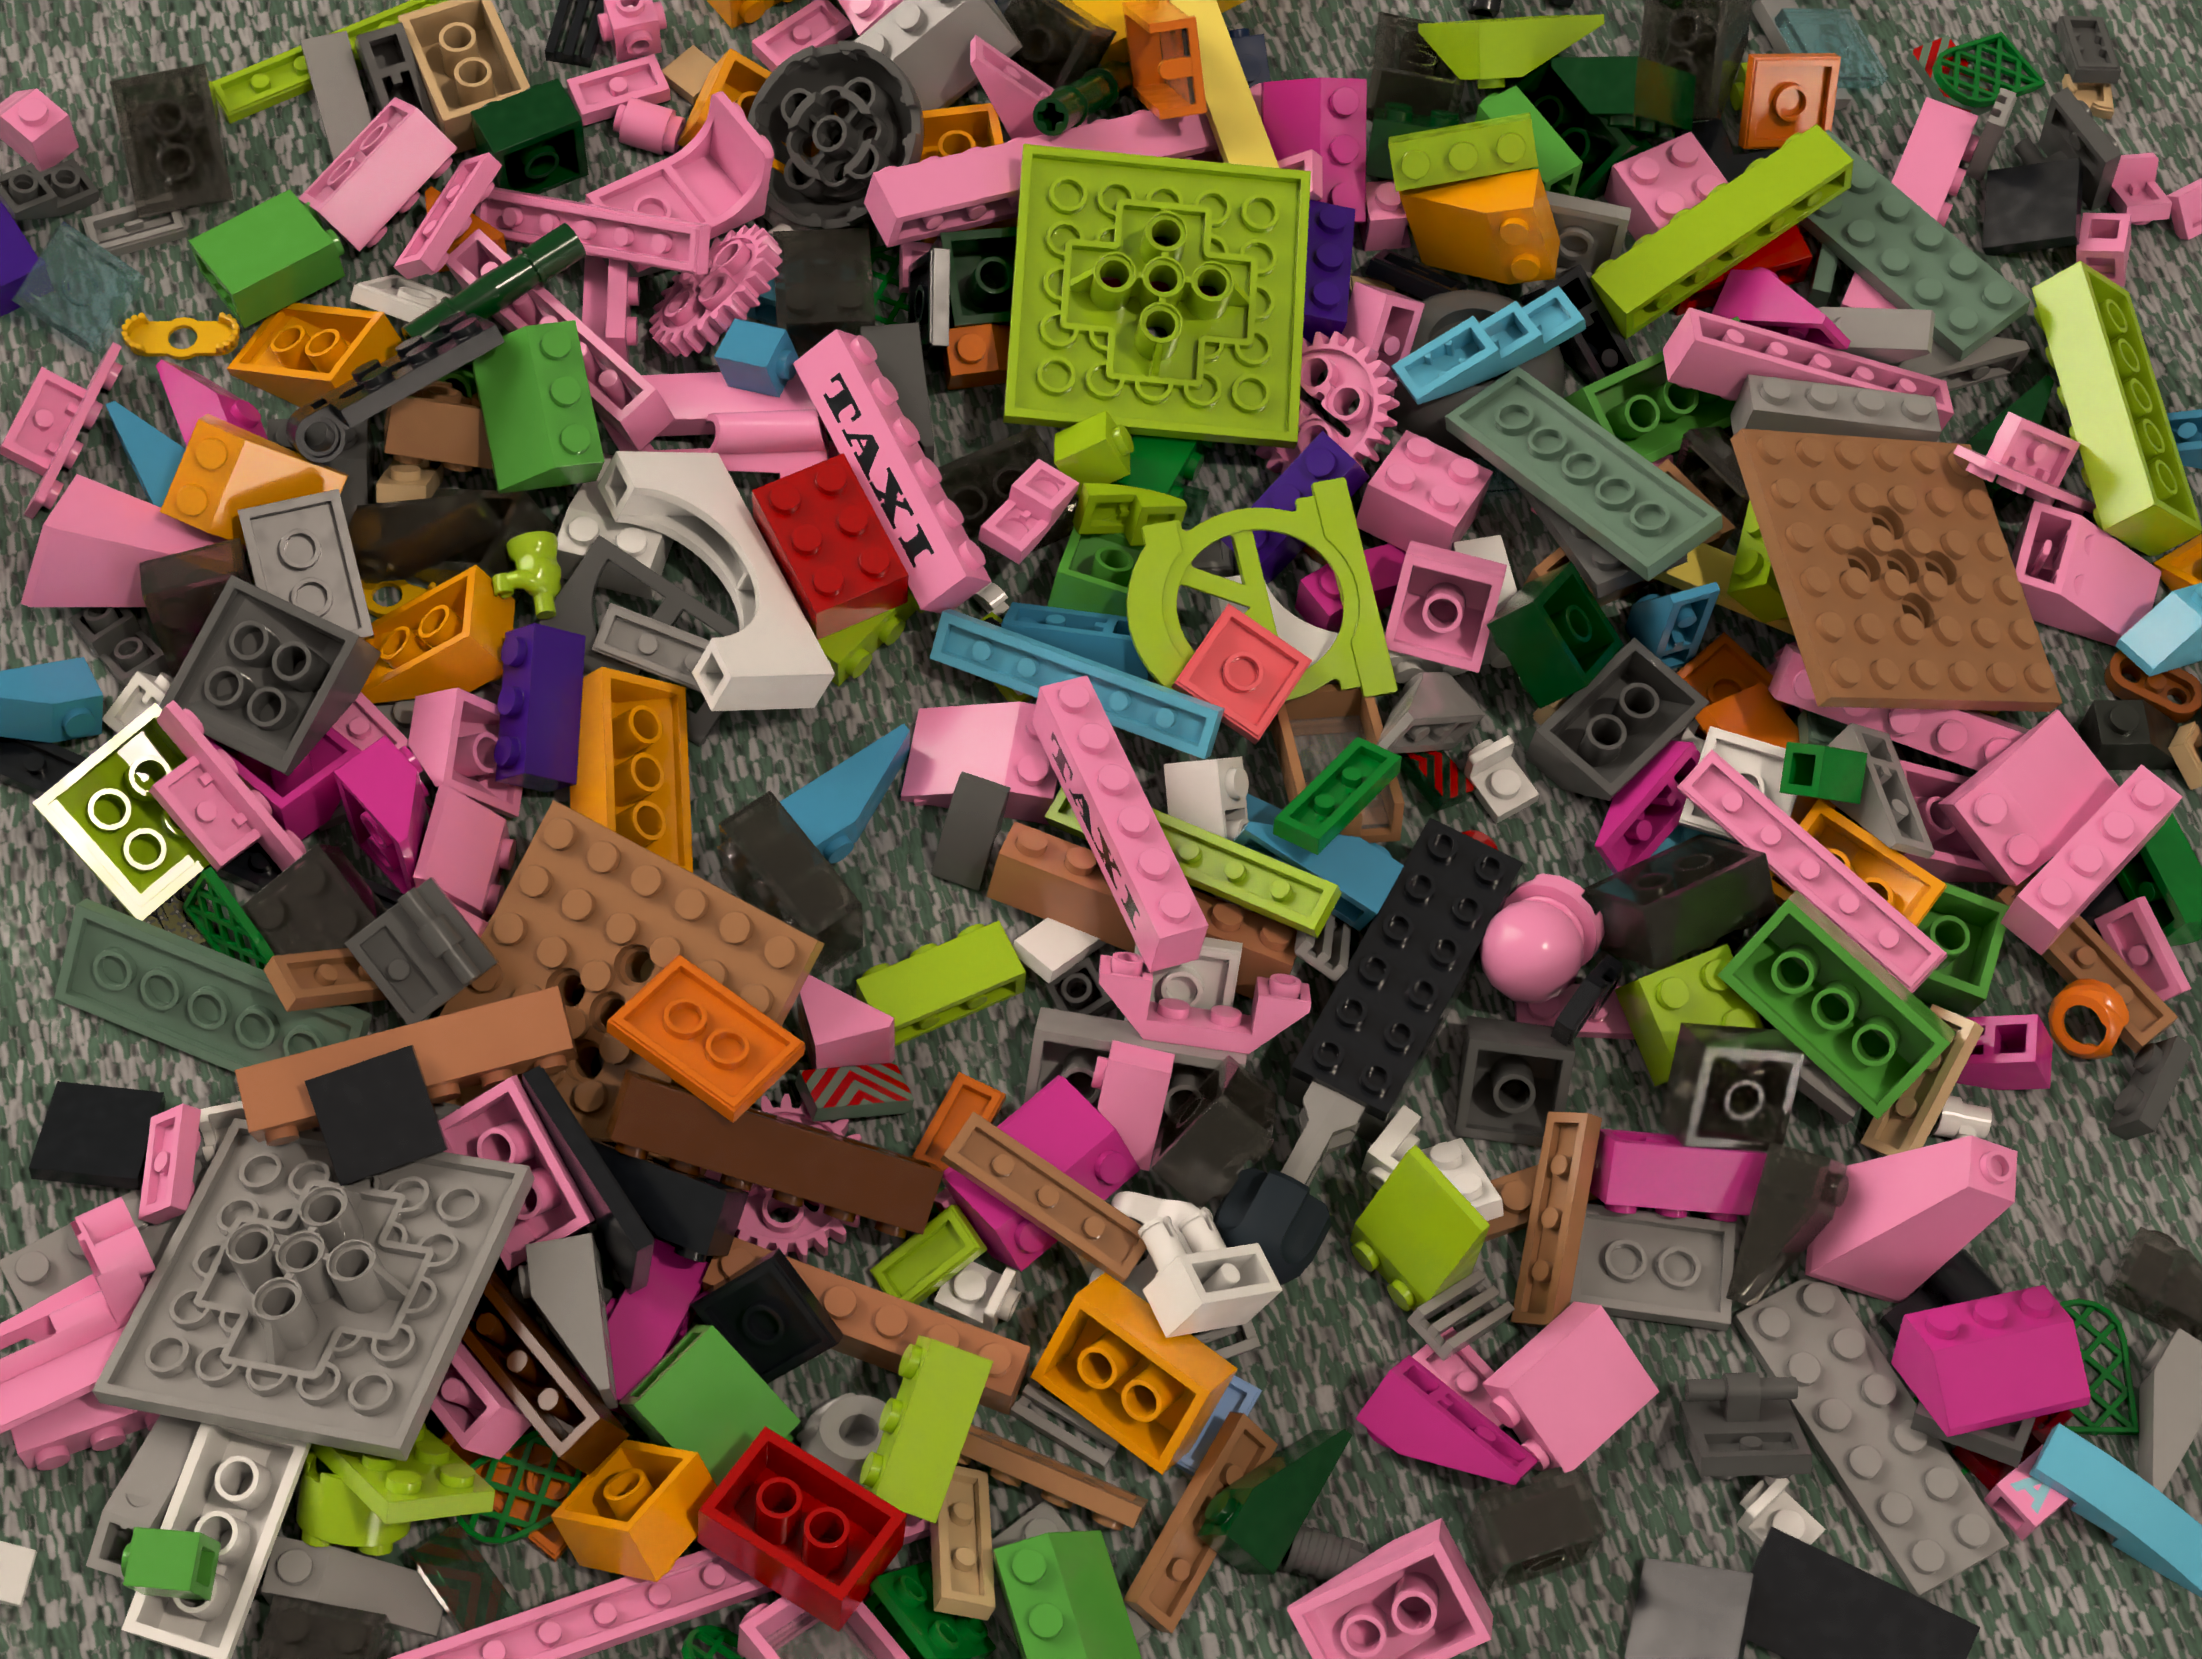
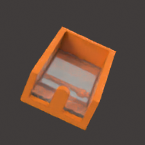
M1137 0L1122 3L1130 70L1133 75V95L1160 120L1207 113L1196 17L1194 15L1188 16L1170 3L1169 0Z

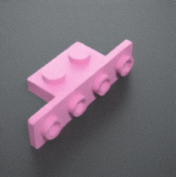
M586 255L582 322L629 364L630 346L638 345L637 317H631V306H639V277H630L629 262L609 259L607 267L602 257Z
M112 342L100 361L87 389L41 367L0 446L1 455L43 476L24 513L25 516L31 519L36 516L42 506L50 510L64 485V483L56 480L62 466L70 470L84 445L77 441L76 438L82 427L90 430L103 407V404L96 401V398L101 388L108 391L111 390L123 365L115 362L122 346L115 342Z
M2008 412L1986 456L1961 445H1957L1954 454L1969 461L1966 471L1992 483L1996 475H1999L1996 483L2023 495L2026 487H2028L2025 495L2050 506L2057 499L2054 507L2079 515H2083L2084 511L2093 514V509L2096 508L2095 503L2059 487L2081 443L2016 414Z
M174 700L164 706L157 718V723L188 760L153 784L149 792L217 872L258 842L288 879L294 880L309 864L302 841L292 831H284L271 816L273 813L272 808L266 798L255 789L250 791L239 778V771L233 759L224 750H216L203 735L204 727L192 711L186 708L182 710Z

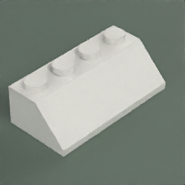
M201 1422L160 1529L201 1532L221 1542L211 1601L150 1596L136 1591L121 1630L207 1659H231L312 1443Z

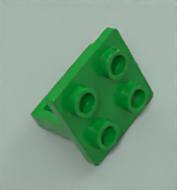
M930 1561L879 1575L870 1583L874 1594L864 1604L910 1659H983L996 1649L995 1644L988 1636V1630L983 1620L934 1611L932 1563Z

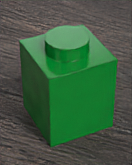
M1787 742L1779 793L1860 804L1868 753L1822 745Z

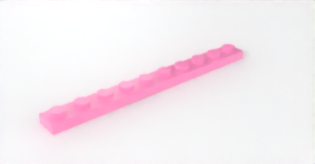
M907 1514L903 1545L931 1536L930 1521ZM704 1549L678 1558L673 1568L663 1575L658 1582L625 1576L387 1659H579L773 1590L709 1549Z

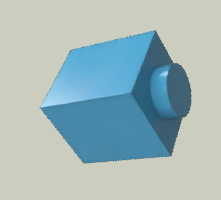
M734 318L714 356L728 387L778 398L788 380L795 376L797 371L793 363L799 359L786 329Z

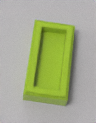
M950 1205L926 1225L923 1235L915 1233L871 1268L870 1272L884 1293L919 1305L988 1249L961 1208L957 1205Z

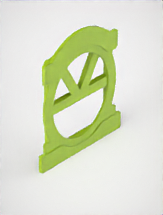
M1341 477L1314 482L1311 485L1313 496L1297 498L1295 500L1296 510L1293 512L1274 508H1244L1211 517L1189 531L1182 529L1179 520L1142 527L1141 533L1145 547L1136 561L1128 585L1126 600L1127 621L1133 645L1139 658L1159 685L1174 690L1171 688L1195 653L1186 640L1178 619L1177 595L1181 585L1247 607L1248 610L1244 613L1278 637L1253 531H1270L1285 534L1304 542L1325 559L1335 574L1343 606L1342 623L1334 643L1319 661L1306 669L1286 701L1308 695L1332 680L1339 682L1342 691L1361 688L1363 698L1389 695L1398 691L1346 478ZM1231 536L1242 584L1194 568L1192 561L1212 543Z

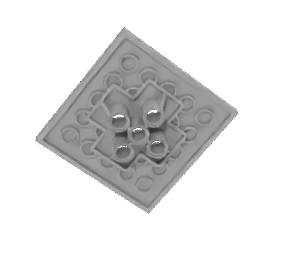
M234 1118L92 1392L99 1403L407 1461L535 1180L530 1166L439 1152L340 1186L322 1132L313 1130L300 1131V1138L294 1142L279 1146H267L266 1141L258 1142L249 1133L245 1119Z

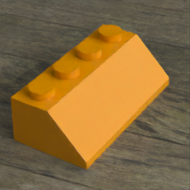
M600 667L583 677L576 785L569 786L570 808L693 873L686 687L607 667Z

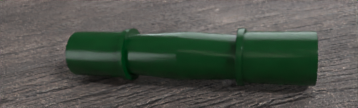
M1110 61L1101 67L1090 69L1081 79L1074 81L1070 85L1058 87L1051 95L1036 104L1033 111V120L1036 127L1045 135L1056 136L1069 128L1081 125L1088 116L1095 114L1098 110H1105L1113 106L1118 99L1127 95L1132 89L1133 75L1130 68L1123 62Z
M563 223L526 248H519L516 257L485 273L451 299L446 296L443 297L439 304L401 327L402 333L406 340L418 335L425 339L441 330L438 326L441 321L461 311H465L467 315L474 313L487 319L508 307L536 285L545 286L548 280L585 257L586 251L572 228L568 224Z

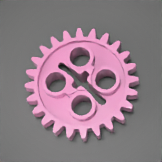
M756 224L750 229L743 225L737 233L733 229L729 230L723 241L718 237L715 238L709 249L708 274L695 275L681 272V274L674 275L671 278L675 282L673 286L661 292L665 299L654 305L653 309L657 313L649 319V322L653 325L649 329V332L653 335L652 338L668 354L671 353L674 357H677L679 354L688 357L693 350L699 354L707 342H710L713 346L716 345L720 334L723 332L727 333L734 318L746 321L750 308L758 307L761 304L758 297L771 290L772 287L767 282L779 275L775 268L783 262L779 256L782 253V249L778 246V242L763 227L760 229Z
M1335 331L1330 339L1323 333L1316 332L1313 345L1303 338L1301 387L1310 396L1319 400L1322 407L1349 428L1351 433L1348 437H1345L1335 425L1324 419L1323 414L1300 396L1298 443L1295 449L1259 446L1255 452L1257 456L1269 459L1266 466L1274 473L1281 472L1282 474L1322 430L1363 469L1362 460L1366 457L1375 462L1380 460L1373 448L1377 443L1390 445L1391 441L1382 432L1384 427L1397 426L1398 422L1387 416V411L1400 406V402L1386 395L1397 387V383L1389 377H1384L1391 368L1383 361L1377 360L1378 352L1369 346L1364 347V343L1353 336L1347 340V337ZM1328 369L1325 381L1317 386L1318 377L1324 370ZM1360 398L1358 408L1349 415L1351 403Z
M784 1094L780 1107L773 1108L767 1096H762L761 1111L845 1136L848 1131V1119H839L833 1124L830 1120L813 1122L804 1102H802L799 1108H793L789 1094ZM860 1134L847 1136L862 1142ZM708 1169L704 1176L720 1181L722 1175ZM753 1184L751 1191H746L749 1195L735 1235L741 1240L771 1251L780 1248L787 1257L788 1252H796L799 1260L807 1263L808 1248L814 1246L825 1257L828 1255L827 1239L831 1237L835 1241L844 1244L847 1232L842 1224L858 1228L860 1216L856 1215L854 1223L839 1220L824 1214L825 1205L805 1199L811 1205L819 1207L818 1211L813 1212L804 1204L803 1207H798L778 1201L771 1197L774 1189ZM785 1207L793 1210L797 1216L790 1222L781 1223L773 1220L770 1214L777 1208Z

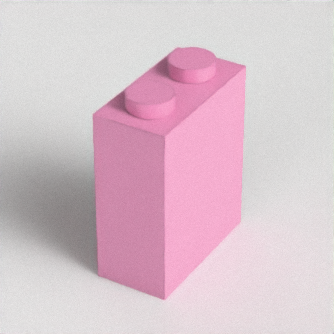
M1575 1301L1482 1383L1493 1400L1490 1402V1408L1494 1415L1505 1426L1513 1429L1522 1442L1521 1446L1538 1460L1534 1469L1540 1472L1547 1471L1565 1476L1574 1471L1660 1392L1602 1305Z

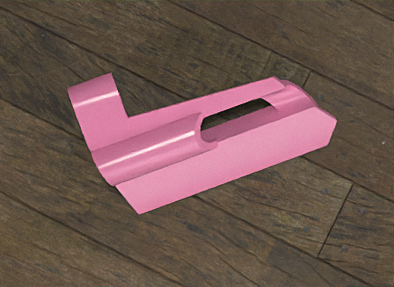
M721 372L642 375L658 390L675 418L656 437L715 434V438L710 448L655 450L649 442L641 451L718 453L727 471L780 474V478L840 454L834 442L829 441L826 427L797 372L791 380H788L779 398L728 387ZM597 413L619 451H638Z
M118 1197L74 1217V1221L70 1222L93 1274L0 1323V1350L24 1339L36 1342L0 1359V1434L93 1390L156 1270L122 1197Z

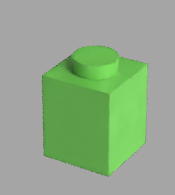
M134 1527L132 1541L126 1545L121 1560V1571L124 1576L123 1586L143 1595L211 1601L221 1542L201 1532Z

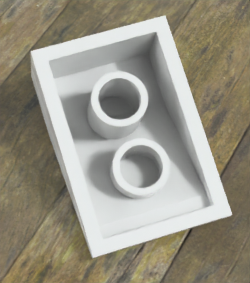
M603 453L605 462L597 481L582 484L567 509L558 533L556 557L561 568V578L569 580L599 535L661 576L674 539L643 526L615 522L598 488V484L614 456ZM611 561L608 562L603 570L597 586L653 600L656 592Z

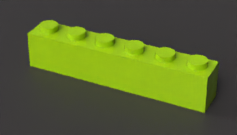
M1816 124L1804 133H1796L1789 137L1779 150L1767 158H1759L1753 161L1743 174L1730 183H1722L1716 186L1706 199L1691 209L1685 208L1679 211L1670 220L1669 224L1654 234H1646L1639 238L1629 251L1617 259H1609L1602 263L1591 276V283L1620 334L1625 339H1628L1851 187L1854 160Z

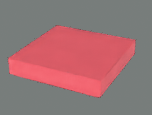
M1228 603L1171 688L1225 708L1221 722L1256 745L1312 660Z

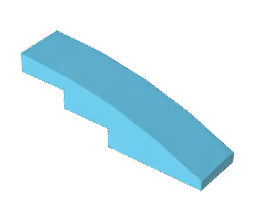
M1558 285L1524 307H1521L1517 301H1514L1480 323L1474 316H1471L1391 365V368L1417 405L1496 377L1547 352L1585 330V319Z
M2060 1423L2052 1428L2029 1475L2074 1501L2070 1510L2113 1535L2115 1538L2111 1545L2202 1598V1525L2158 1489L2106 1452Z

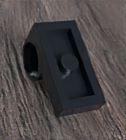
M1963 1249L1929 1277L1922 1288L1885 1314L1880 1320V1324L1897 1342L1905 1314L1998 1295L2002 1293V1289L1967 1250Z

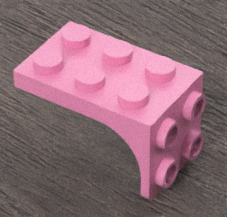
M719 91L711 95L709 112L703 127L684 148L662 161L586 194L585 203L711 225L710 239H713L765 214L774 151L769 140L765 136L759 135L747 121L742 108L737 103H732L723 91ZM630 263L637 273L651 267Z

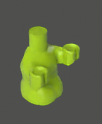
M534 531L510 539L506 544L509 558L515 562L517 570L509 573H499L492 577L494 595L498 596L500 594L502 598H508L514 594V589H524L533 597L536 617L538 619L553 618L556 616L554 600L561 592V568L556 557L558 551L557 536L547 531Z

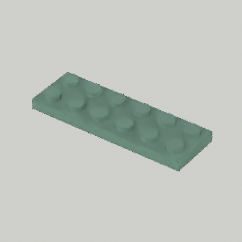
M1830 130L1825 131L1854 160L1851 187L1800 221L1799 224L1818 241L1824 243L1839 259L1897 309L1932 310L1935 313L1933 340L1959 362L2028 311L2031 301Z
M1519 366L1445 416L1447 431L1647 581L1653 579L1723 528L1722 514Z
M87 898L76 904L54 999L232 1072L243 1067L366 1036L373 1015L351 1005L286 1012L264 970Z

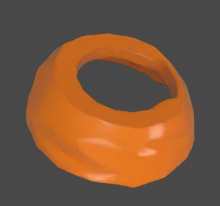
M2077 979L2066 985L2053 998L2048 1012L2050 1033L2056 1044L2068 1055L2085 1060L2104 1059L2113 1055L2111 1051L2123 1027L2129 1022V1011L2122 996L2109 984L2095 979ZM2075 1005H2083L2091 1008L2098 1015L2101 1023L2106 1027L2104 1040L2098 1046L2075 1041L2067 1033L2064 1018L2069 1008Z

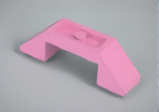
M1115 952L1112 956L1100 955L1099 984L1143 1040L1250 1054L1310 1013L1311 995L1309 984L1301 983L1299 978L1292 975L1273 974L1270 978L1257 976L1251 1015H1245L1239 1009L1230 1006L1218 1005L1213 1006L1209 1010L1190 1007L1187 1002L1174 998H1164L1159 1000V1002L1150 1001L1153 972H1149L1142 956L1131 952Z

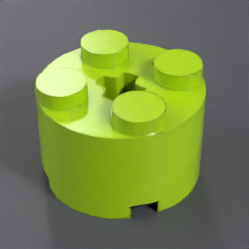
M311 1448L309 1449L302 1468L296 1521L302 1529L301 1540L314 1547H328L333 1544L358 1547L362 1553L372 1556L391 1553L393 1543L401 1540L409 1533L412 1521L385 1524L338 1475L332 1472L316 1456V1453Z

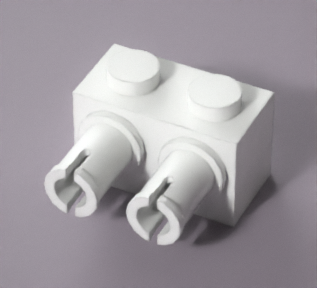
M1209 1210L1204 1212L1197 1211L1184 1218L1178 1224L1180 1232L1183 1233L1192 1251L1190 1254L1186 1253L1169 1216L1154 1218L1138 1230L1140 1238L1143 1239L1158 1269L1155 1278L1143 1289V1292L1166 1338L1247 1324L1282 1291L1259 1243L1227 1248L1212 1220Z

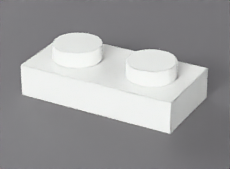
M1462 1138L1438 1143L1435 1146L1421 1150L1486 1221L1504 1216L1501 1196Z

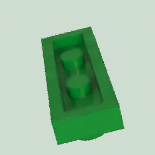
M1357 736L1274 818L1273 834L1318 855L1400 773L1402 756Z

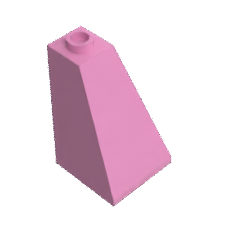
M76 474L42 526L21 604L28 607H214L230 576L233 575L246 582L251 565L243 562L247 551L245 545L202 531L161 513V507Z
M1971 1135L1813 1175L1805 1275L1883 1301L1902 1302L2015 1203L2018 1151Z

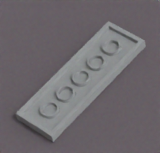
M1806 1276L1734 1316L1733 1323L1769 1377L1797 1378L1798 1397L1797 1399H1788L1797 1421L1911 1594L1920 1598L1995 1555L2010 1544L1941 1440L1910 1428L1917 1404L1837 1285Z

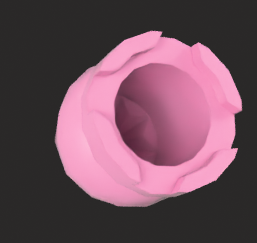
M1538 874L1533 880L1523 882L1514 887L1507 896L1502 910L1488 924L1479 946L1482 970L1491 985L1512 1001L1540 1004L1558 996L1575 982L1579 969L1591 960L1599 949L1605 934L1603 915L1601 911L1595 915L1591 905L1582 897L1585 890L1580 885L1562 876Z

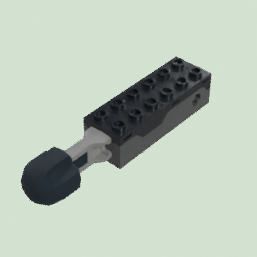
M1429 818L1381 909L1374 917L1350 960L1348 969L1340 978L1292 1065L1284 1100L1302 1108L1298 1116L1301 1130L1300 1138L1281 1172L1271 1169L1269 1173H1266L1256 1168L1241 1170L1235 1176L1215 1213L1213 1222L1226 1247L1259 1243L1280 1285L1290 1282L1304 1272L1313 1261L1332 1226L1328 1207L1325 1203L1310 1195L1309 1188L1326 1155L1349 1146L1355 1135L1373 1144L1394 1118L1480 957L1479 946L1488 924L1502 910L1507 896L1516 885L1523 862L1500 852L1494 840L1480 831L1468 830L1459 832L1439 821Z

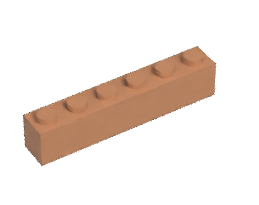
M1014 821L998 853L986 897L1043 919H1053L1100 938V941L1134 953L1136 943L1092 850ZM1191 889L1209 925L1205 937L1243 943L1235 989L1236 993L1253 999L1257 976L1270 978L1273 974H1291L1297 958L1294 952L1297 929Z
M555 986L236 1069L235 1074L248 1131L258 1142L266 1141L267 1146H279L298 1140L300 1138V1131L320 1127L305 1084L306 1080L410 1045L414 1046L433 1104L454 1100L461 1096V1089L482 1084V1089L490 1090L511 1076L525 1073L539 1065L541 1068H544L548 1075L563 1071L568 1068L567 1061L579 1059L563 995L559 987Z
M734 1237L728 1256H713L702 1280L703 1292L773 1251ZM786 1256L844 1334L839 1344L830 1349L898 1374L899 1365L909 1344L915 1345L919 1335L949 1344L994 1361L979 1404L1010 1415V1409L1015 1403L1029 1368L1030 1346Z

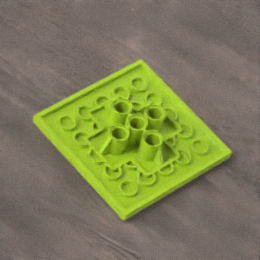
M1023 144L1003 423L1068 428L1106 410L1117 426L1123 425L1129 434L1295 449L1298 443L1311 171ZM1153 238H1168L1172 246L1165 247L1159 245ZM1113 277L1119 279L1122 286L1110 287L1101 278ZM1157 281L1166 283L1170 291H1157L1150 283ZM1199 287H1213L1216 289L1218 296L1211 297L1205 295ZM1155 326L1163 328L1168 336L1164 338L1155 337L1149 333L1147 328Z

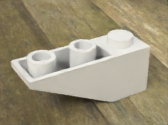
M1242 756L1163 764L1168 815L1231 841L1249 823L1246 802L1249 780L1246 771L1243 769ZM1214 895L1215 898H1217V899H1220V900L1225 901V902H1228V903H1232V904H1234V905H1236V906H1238V907H1241V908H1243V909L1252 911V910L1247 909V908H1245V907H1242V906H1240V905H1238V904H1235V903H1233V902H1231V901H1228V900H1226V899H1224V898H1221V897H1219V896Z

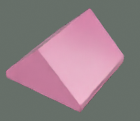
M808 975L797 996L798 1021L806 1043L812 1069L892 1063L895 1059L894 1018Z

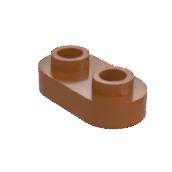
M2118 651L2113 655L2105 669L2104 680L2106 686L2114 695L2123 700H2144L2176 723L2185 722L2193 718L2202 705V684L2195 676L2180 668L2149 677L2122 651ZM2122 674H2131L2136 679V683L2128 681ZM2174 695L2178 697L2182 704L2170 701L2167 696Z

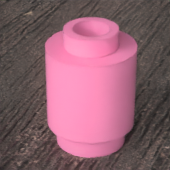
M632 97L627 105H619L614 118L613 131L619 133V142L660 155H664L665 151L675 154L679 148L677 142L686 124V119L677 116L676 111Z

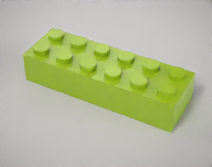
M2080 260L2032 288L2037 305L2033 310L2034 316L2039 326L2045 332L2049 345L2045 348L2046 357L2051 366L2056 370L2060 386L2057 387V394L2062 405L2068 410L2072 426L2069 427V435L2071 439L2081 443L2078 448L2084 466L2081 468V475L2086 486L2092 491L2096 508L2093 509V516L2098 527L2125 542L2130 548L2134 547L2150 557L2158 556L2201 534L2202 526L2130 294L2127 290Z

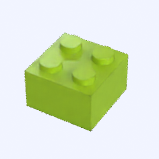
M1728 943L1615 989L1654 1086L1674 1080L1769 1041L1756 1010L1717 976L1734 958Z

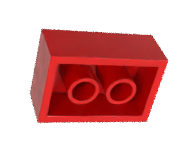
M844 453L752 490L753 519L817 640L908 602L909 575Z
M765 1426L698 1510L697 1542L839 1632L871 1590L870 1583L877 1576L883 1574L903 1547L907 1514Z

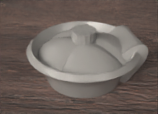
M846 1393L837 1398L829 1399L824 1406L811 1414L802 1430L797 1434L796 1439L801 1444V1449L864 1487L859 1482L860 1473L868 1454L871 1451L876 1453L884 1433V1431L879 1429V1422L886 1403L875 1397L856 1395L854 1393Z

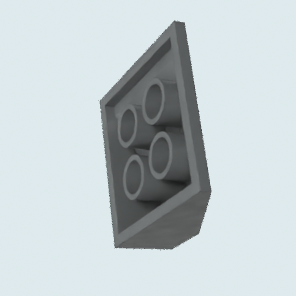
M231 575L159 707L163 710L164 706L174 700L182 710L185 708L189 709L197 716L204 727L203 735L289 776L357 699L381 652L359 635Z

